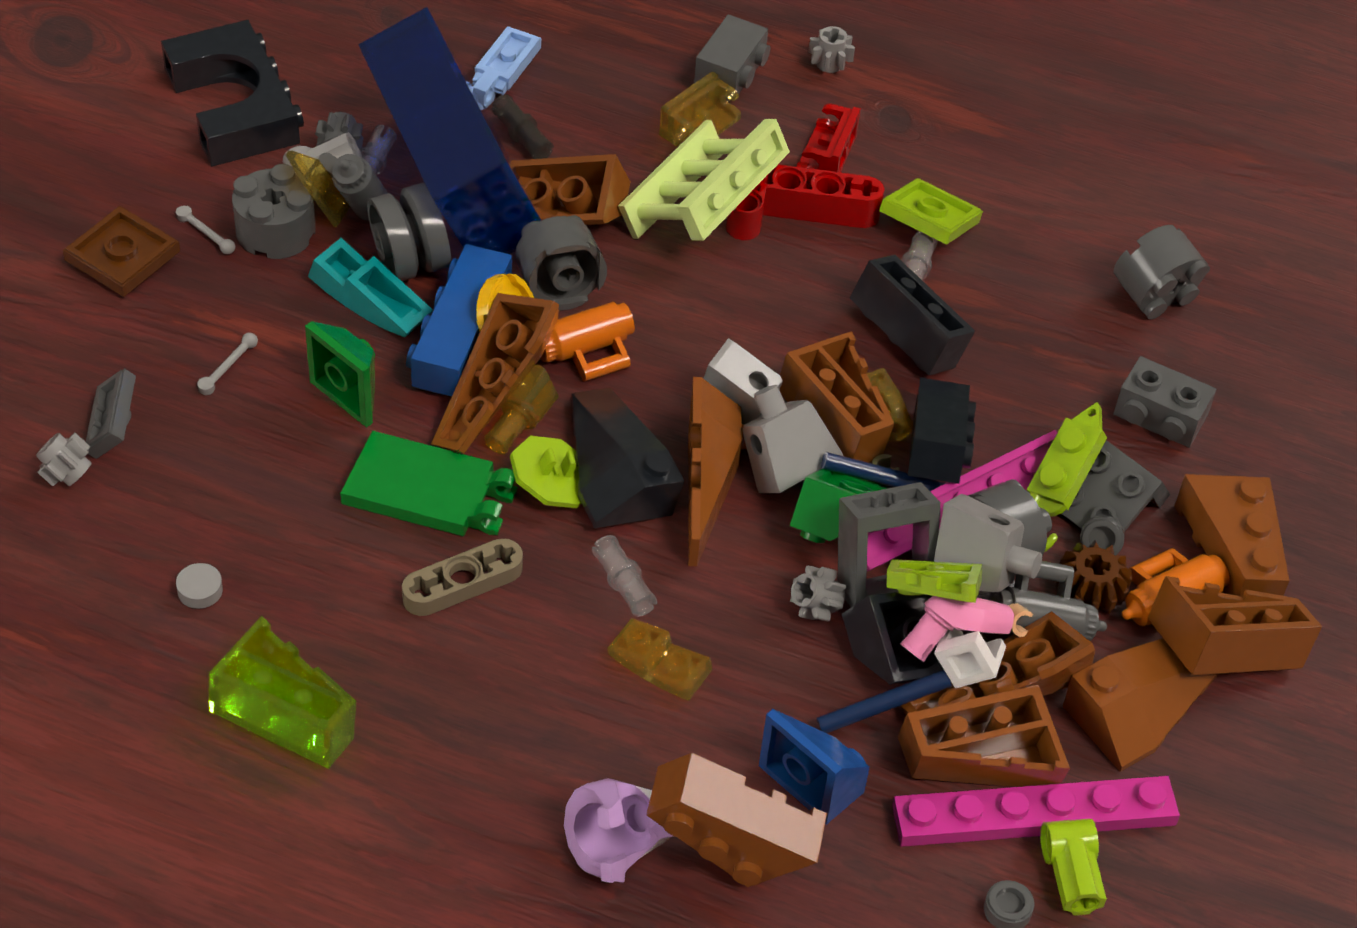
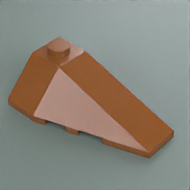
M616 154L471 163L464 196L467 200L543 220L556 216L576 215L583 220L585 225L606 224L622 215L618 205L628 196L631 181Z
M497 293L433 438L432 446L462 454L467 451L542 357L558 320V303L552 300Z
M693 377L688 426V566H698L738 470L741 449L747 450L742 432L745 424H742L741 406L702 377Z
M1051 611L1026 626L1025 629L1028 630V633L1024 637L1013 634L1003 640L1006 649L996 678L955 688L952 684L949 688L901 705L900 708L907 715V713L1038 684L1042 695H1049L1059 689L1068 688L1073 674L1093 664L1095 648L1091 641Z
M1164 638L1108 655L1073 674L1063 707L1121 772L1157 751L1164 742L1166 735L1175 724H1178L1183 719L1188 708L1199 695L1204 693L1219 673L1192 675Z

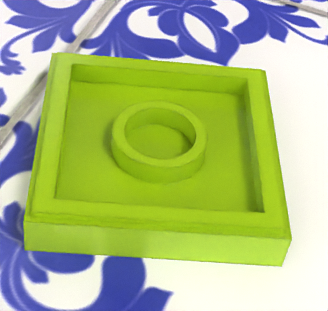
M919 178L885 197L879 210L946 245L977 225L983 213L980 208Z

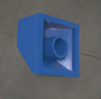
M775 709L770 710L766 714L759 767L808 810L816 808L827 813L825 822L827 825L865 792L870 766L866 764L859 752L853 748H847L837 738Z

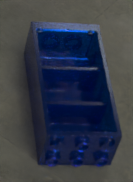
M428 7L358 45L435 204L463 248L465 244L511 254L516 251L524 226L533 221L540 222L542 219L468 76Z

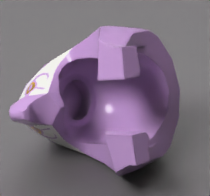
M609 778L587 783L574 790L566 804L564 829L568 847L579 867L586 873L601 878V881L624 883L625 872L630 866L672 837L661 825L646 815L652 790Z

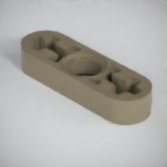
M496 539L412 572L402 583L403 605L407 611L414 615L427 616L513 582L521 575L523 570V551L516 542L510 539ZM502 558L505 562L510 561V563L504 565L501 560L495 561V559ZM466 570L473 573L475 578L469 583L460 584L453 581L451 576L457 571ZM439 580H442V581H443V585H442V583L438 584V581H439ZM422 589L425 594L430 593V595L423 597L420 592L415 593V591Z

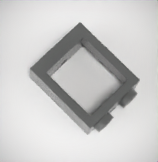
M921 482L839 498L837 581L846 585L844 589L845 601L850 607H853L869 595L898 592L897 589L887 588V575L866 579L868 532L913 524L912 560L934 561L939 534L941 502Z

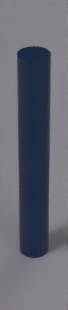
M829 452L824 453L821 462L822 469L892 487L921 482L929 491H932L946 484L932 479L908 476L906 472Z
M941 670L817 717V723L820 731L830 733L949 688L952 684L945 670Z

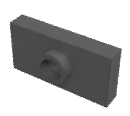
M125 368L101 383L96 389L86 437V443L90 446L87 450L89 451L88 454L95 459L124 441L126 426L131 419L130 405L136 375Z

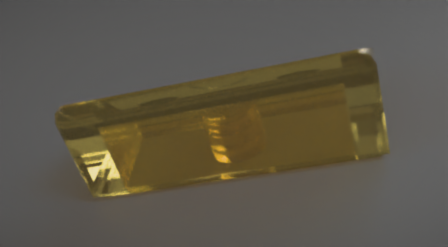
M288 150L286 157L300 181L330 223L337 227L350 206L335 187L333 178L320 160Z

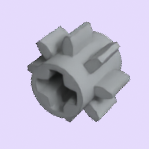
M835 26L820 29L818 38L810 37L808 52L812 54L811 63L816 64L820 70L827 73L844 70L845 61L853 62L855 47L851 45L852 36H847L843 29Z
M75 432L69 438H64L60 433L55 434L36 454V457L42 462L37 473L51 486H54L58 481H63L68 486H71L91 465V461L85 457L89 452L87 450L90 446Z
M808 565L805 568L804 574L793 579L790 602L801 607L799 617L828 622L831 618L830 613L843 608L846 585L835 580L837 570Z

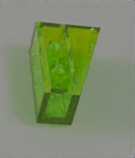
M263 616L255 622L209 672L210 712L329 769L354 739L356 700L319 667L313 669L299 656V649L290 641L284 643L271 631V624Z

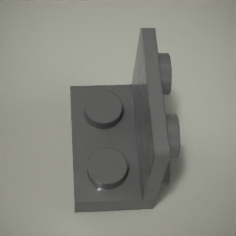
M1106 440L1069 510H1065L1062 515L1080 529L1090 518L1097 515H1108L1119 521L1125 532L1150 501L1160 508L1168 499L1170 493L1160 479Z

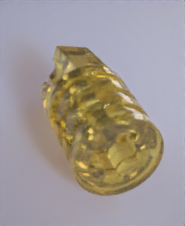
M884 368L868 372L867 376L872 386L878 387L896 429V433L891 431L888 443L900 441L907 437L913 429V422L902 399V395Z

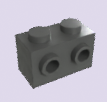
M728 14L696 57L694 86L735 100L743 88H749L756 69L759 66L763 67L768 60L771 50L770 45H767L768 28Z
M1140 356L1121 387L1113 415L1190 448L1208 417L1217 389Z

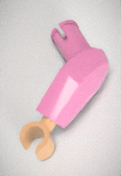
M932 596L924 603L926 605L924 607L926 613L900 644L924 662L948 630L953 631L957 629L958 631H979L980 633L1009 634L1011 631L1019 637H1024L1027 635L1028 630L1020 625H1016V622L1021 616L1027 615L1032 617L1033 614L1020 604L1005 605L982 598H977L976 603Z

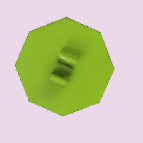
M530 435L511 453L509 457L516 483L544 505L578 508L582 504L578 497L579 472L575 462L576 450L562 439Z

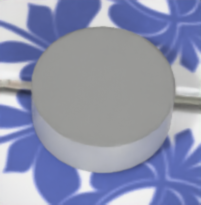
M196 563L189 565L181 570L176 579L177 593L180 601L191 608L209 607L220 599L223 592L221 575L215 567L209 564Z

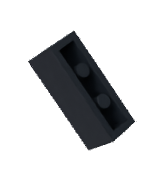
M896 255L869 260L850 296V299L861 309L863 315L876 323L887 334L889 340L899 346L914 360L915 365L928 375L954 369L975 333V330Z
M920 377L913 417L908 476L959 484L962 468L970 469L974 450L973 437L976 402L969 401L970 385Z

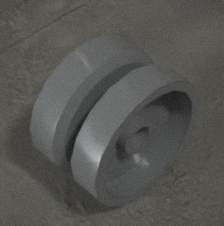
M425 183L403 188L400 201L391 193L367 200L369 223L382 264L401 281L415 278L419 264L427 272L450 267L451 251L446 228L437 202L430 188Z

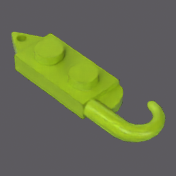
M1098 402L1073 419L1065 418L1027 488V491L1035 499L1039 508L1045 509L1050 517L1069 510L1107 439L1102 428V408ZM1052 533L1048 536L1045 551L1050 549L1057 541V534Z

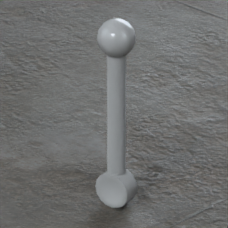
M180 206L176 209L178 221L192 224L217 243L222 253L228 255L235 251V243L231 239H223L194 217L189 206Z
M254 333L244 334L242 343L209 377L199 379L197 385L201 394H212L215 390L214 383L248 348L251 349L257 345L258 338Z

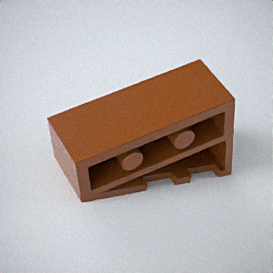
M850 331L787 352L780 373L783 380L780 387L782 397L787 402L808 400L812 403L844 457L872 463L876 456L884 454L894 422L878 387L872 386L867 376L868 365L865 358H859L854 347L856 339L853 332Z
M1185 474L1174 507L1179 516H1185L1192 528V539L1196 546H1202L1207 556L1217 555L1227 566L1230 582L1228 586L1224 587L1223 593L1243 596L1246 589L1284 596L1290 580L1270 477Z
M1165 576L1148 619L1192 675L1267 670L1278 671L1301 669L1304 667L1322 625L1298 598L1246 589L1243 596L1219 593L1220 587L1217 584L1205 583L1201 590L1179 586V578Z
M1039 684L907 713L897 736L911 777L915 779L1024 787L1061 784L1070 770Z
M689 753L658 766L646 815L661 825L667 833L679 838L696 850L702 858L713 862L730 874L736 882L750 887L818 863L827 813L812 808L810 814L785 804L787 795L773 789L768 796L745 786V776L694 753Z

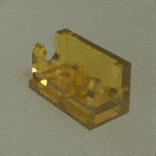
M710 72L661 107L659 135L676 147H679L705 120H712L717 134L720 135L741 118V111L728 103L725 98L727 96L729 100L735 101L739 98V94L730 85L720 80L716 73Z

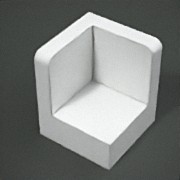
M954 629L953 631L948 630L943 638L939 640L934 654L954 687L959 688L996 678L1006 645L1001 638L985 642L979 631L964 635L962 631Z

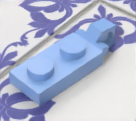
M507 26L475 67V75L472 79V85H474L472 87L474 91L472 105L486 109L494 101L496 93L504 95L507 90L509 91L541 49V37Z

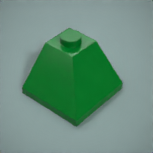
M313 321L305 325L310 383L367 428L373 423L375 353L373 348L366 340L358 339L346 328Z
M821 469L805 477L790 526L800 529V535L803 538L816 543L834 540L838 538L839 498L887 488L857 477Z

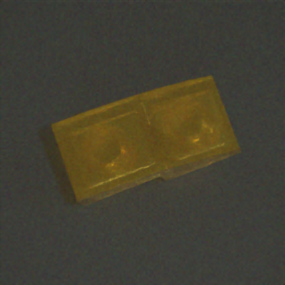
M633 618L630 619L607 648L611 657L636 675L688 701L713 670L710 657L672 644L669 631Z

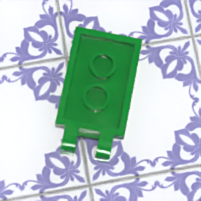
M372 430L340 495L341 504L452 534L465 536L468 527H471L489 535H498L503 524V519L499 518L503 505L494 500H483L485 496H490L501 502L512 503L518 487L513 485L515 482L513 470L500 468L494 471L492 461Z

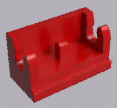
M825 104L822 112L827 115L836 116L838 121L834 122L829 119L818 118L816 127L796 167L841 172L857 137L861 108L853 107V109L836 104Z

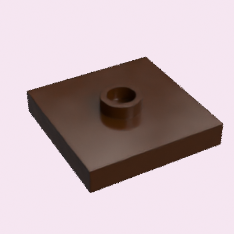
M118 206L63 249L65 261L125 297L180 252V244L175 238L125 208Z

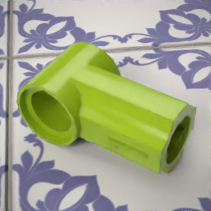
M1093 819L1043 822L1041 826L1042 854L1046 864L1053 865L1063 910L1071 912L1074 916L1087 915L1096 909L1103 908L1107 898L1097 863L1099 842L1097 828Z

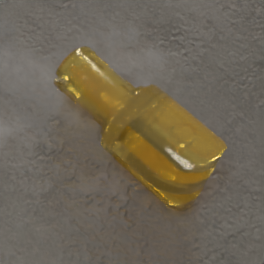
M535 365L503 404V414L484 436V441L487 442L486 445L494 452L501 455L506 454L519 434L524 429L532 430L536 428L559 398L545 368Z

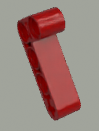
M778 164L727 216L726 230L730 236L738 240L754 239L761 231L763 215L856 228H870L875 226L880 220L881 212L879 210L884 197V185L880 180L871 176Z

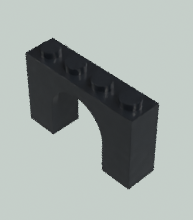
M249 20L161 41L164 68L176 93L224 82L241 84L255 91L251 96L240 102L196 113L199 142L211 167L300 144L299 127L304 126L301 109L298 104L292 105L291 94L286 80H279L276 61L273 56L268 57L266 55L264 38L261 33H255Z

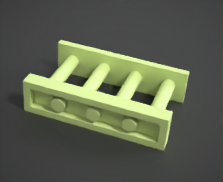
M764 119L745 139H719L712 120H705L618 205L632 238L639 239L657 220H683L691 240L704 241L790 152L777 119ZM723 154H729L724 160H718ZM701 176H707L702 182H696ZM680 197L685 198L680 204H674Z

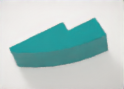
M342 238L313 260L308 274L312 281L345 307L387 331L406 337L423 322L426 315L433 313V309L375 256L366 261Z

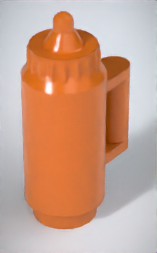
M610 302L559 318L540 359L543 362L554 360L560 362L573 358L584 382L630 367V358L623 345V341L627 339V336L635 331L634 320L629 307L625 303L616 304L615 302ZM612 345L615 355L586 363L583 354Z
M1170 548L1129 568L1132 570L1131 581L1137 585V588L1130 591L1126 596L1127 609L1123 610L1121 615L1126 620L1132 618L1140 626L1150 625L1152 623L1149 621L1148 616L1165 576L1179 578V586L1201 590L1205 583L1217 584L1220 587L1219 593H1222L1224 587L1228 586L1230 582L1228 568L1217 555L1207 556L1201 554L1188 560L1178 551Z

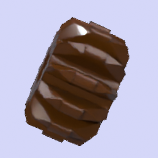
M1096 540L1089 545V548L1077 542L1072 551H1065L1059 564L1074 568L1070 598L1082 600L1084 604L1092 605L1097 610L1099 608L1108 614L1115 608V605H1122L1132 580V570L1126 567V556L1114 555L1113 545L1106 549L1099 548Z

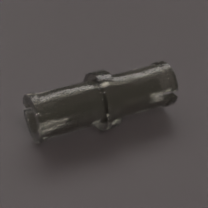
M505 94L498 97L493 102L492 106L494 108H491V111L508 128V135L515 142H520L533 159L548 158L553 152L551 148H554V145L537 128V122L534 117L528 113L525 114L510 95Z

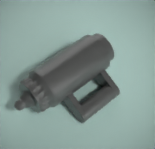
M322 153L318 158V164L338 189L354 214L362 220L369 221L367 200L388 193L369 163L354 154H345L336 158L330 153Z
M1042 561L1040 570L1035 578L1059 582L1057 595L1027 590L1029 577L1016 574L1014 587L1008 586L1000 592H993L990 597L991 601L1005 605L1020 604L1032 612V617L1024 615L1017 620L1016 625H1020L1023 628L1052 611L1089 641L1095 637L1097 631L1103 632L1107 629V624L1099 620L1098 610L1094 606L1084 604L1082 600L1070 598L1074 577V568L1072 566Z

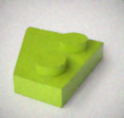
M892 559L887 569V588L897 589L898 593L903 595L925 594L976 603L982 582V564Z

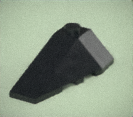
M611 388L572 393L570 398L573 435L576 436L577 448L575 462L579 472L578 497L593 527L600 528L672 516L684 484V479L668 449Z
M1015 581L1009 586L1014 587ZM979 591L977 598L990 600L993 592ZM898 592L869 595L842 613L854 657L890 685L912 682L943 670L942 665L934 654L938 643L924 662L900 644L926 613L924 610L926 605L924 603L932 596L925 594L903 595ZM962 631V633L965 635L972 633V631ZM980 633L985 642H989L1001 635Z

